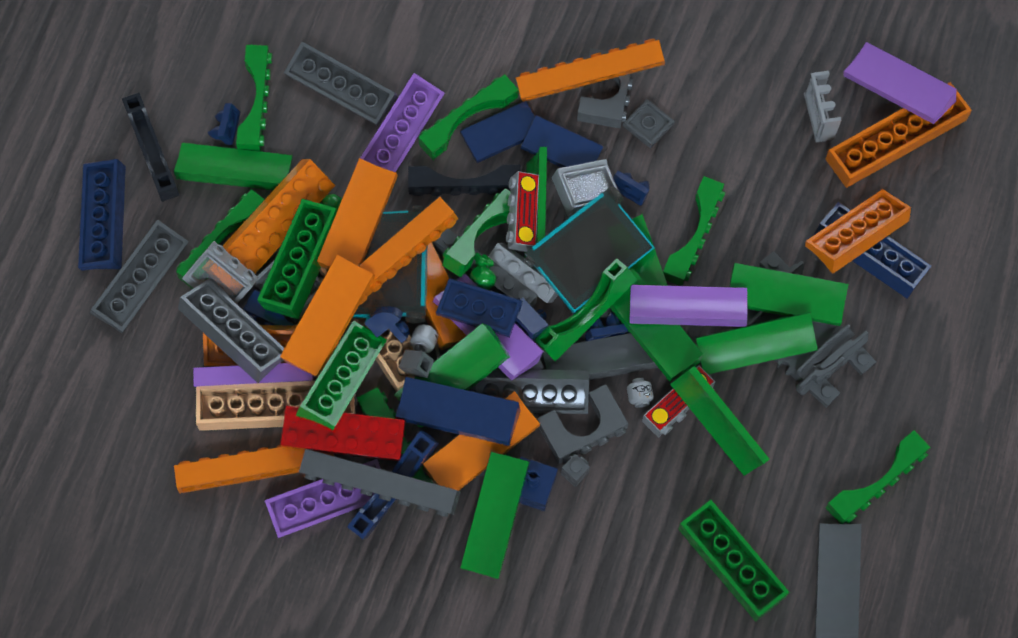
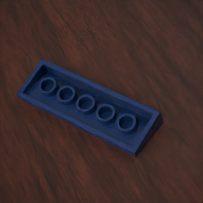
M118 159L83 164L78 262L80 270H120L122 268L126 166Z
M838 202L819 224L814 235L851 210ZM889 236L852 260L907 299L931 268L930 264Z
M405 377L402 396L395 417L408 423L509 446L521 410L519 402Z

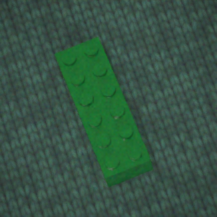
M305 199L301 200L257 299L265 310L299 319L321 266L317 259L338 211L337 208Z
M709 500L680 523L678 530L755 622L789 594L787 588L712 500Z

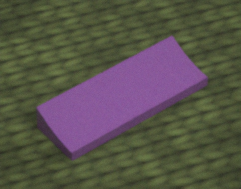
M867 42L853 62L844 70V77L932 124L956 102V88Z
M414 73L360 158L381 168L396 172L445 93Z
M466 274L457 279L458 281L477 286ZM444 291L434 297L433 302L437 306H439ZM452 320L466 335L477 328ZM516 324L510 338L496 334L510 355V358L498 368L511 381L539 362L544 351Z
M632 285L630 294V324L746 327L747 288Z
M279 363L259 383L315 381V376L288 363ZM240 366L194 368V387L257 383Z
M377 459L363 464L381 469ZM323 479L267 499L265 503L277 536L280 538L363 507L372 496L361 494V489L353 488V491L343 489L340 483L335 482L334 486L322 483Z

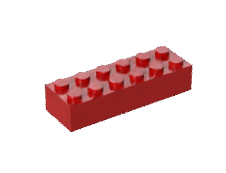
M286 406L281 438L282 447L399 461L401 459L405 420L343 413L334 430L315 421L296 416L299 407Z

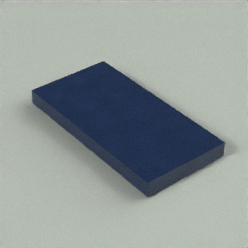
M525 101L461 130L460 134L476 163H479L523 143L535 116Z
M535 116L520 149L536 155L539 147H547V161L563 168L597 161L603 146L541 117ZM578 174L579 176L584 177L586 179H588L590 176V174Z
M449 278L436 315L473 327H478L483 323L491 326L496 334L510 338L523 302L513 297Z

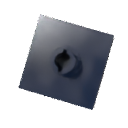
M521 298L520 300L523 303L515 324L535 342V339L548 327V323L545 321L547 315L543 312V309L535 311L524 298Z
M520 456L521 460L530 462L520 503L545 511L558 469Z

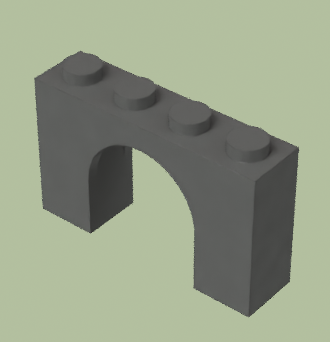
M590 48L589 58L596 53L603 55L609 52ZM630 74L612 78L617 83L619 92L610 99L599 100L581 96L577 121L621 128V122L626 121L627 111H624V106L629 105L630 95H627V90H631L633 79H630Z
M606 384L589 392L588 400L598 416L599 426L595 432L588 436H575L569 433L564 428L555 410L537 418V421L540 423L538 428L558 464L562 462L567 463L574 454L578 455L581 453L584 455L590 452L592 447L596 445L602 446L614 436L620 437L626 433L628 422Z

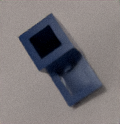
M392 306L378 308L364 322L376 337L389 329L402 343L410 334L407 324L400 321L403 312Z

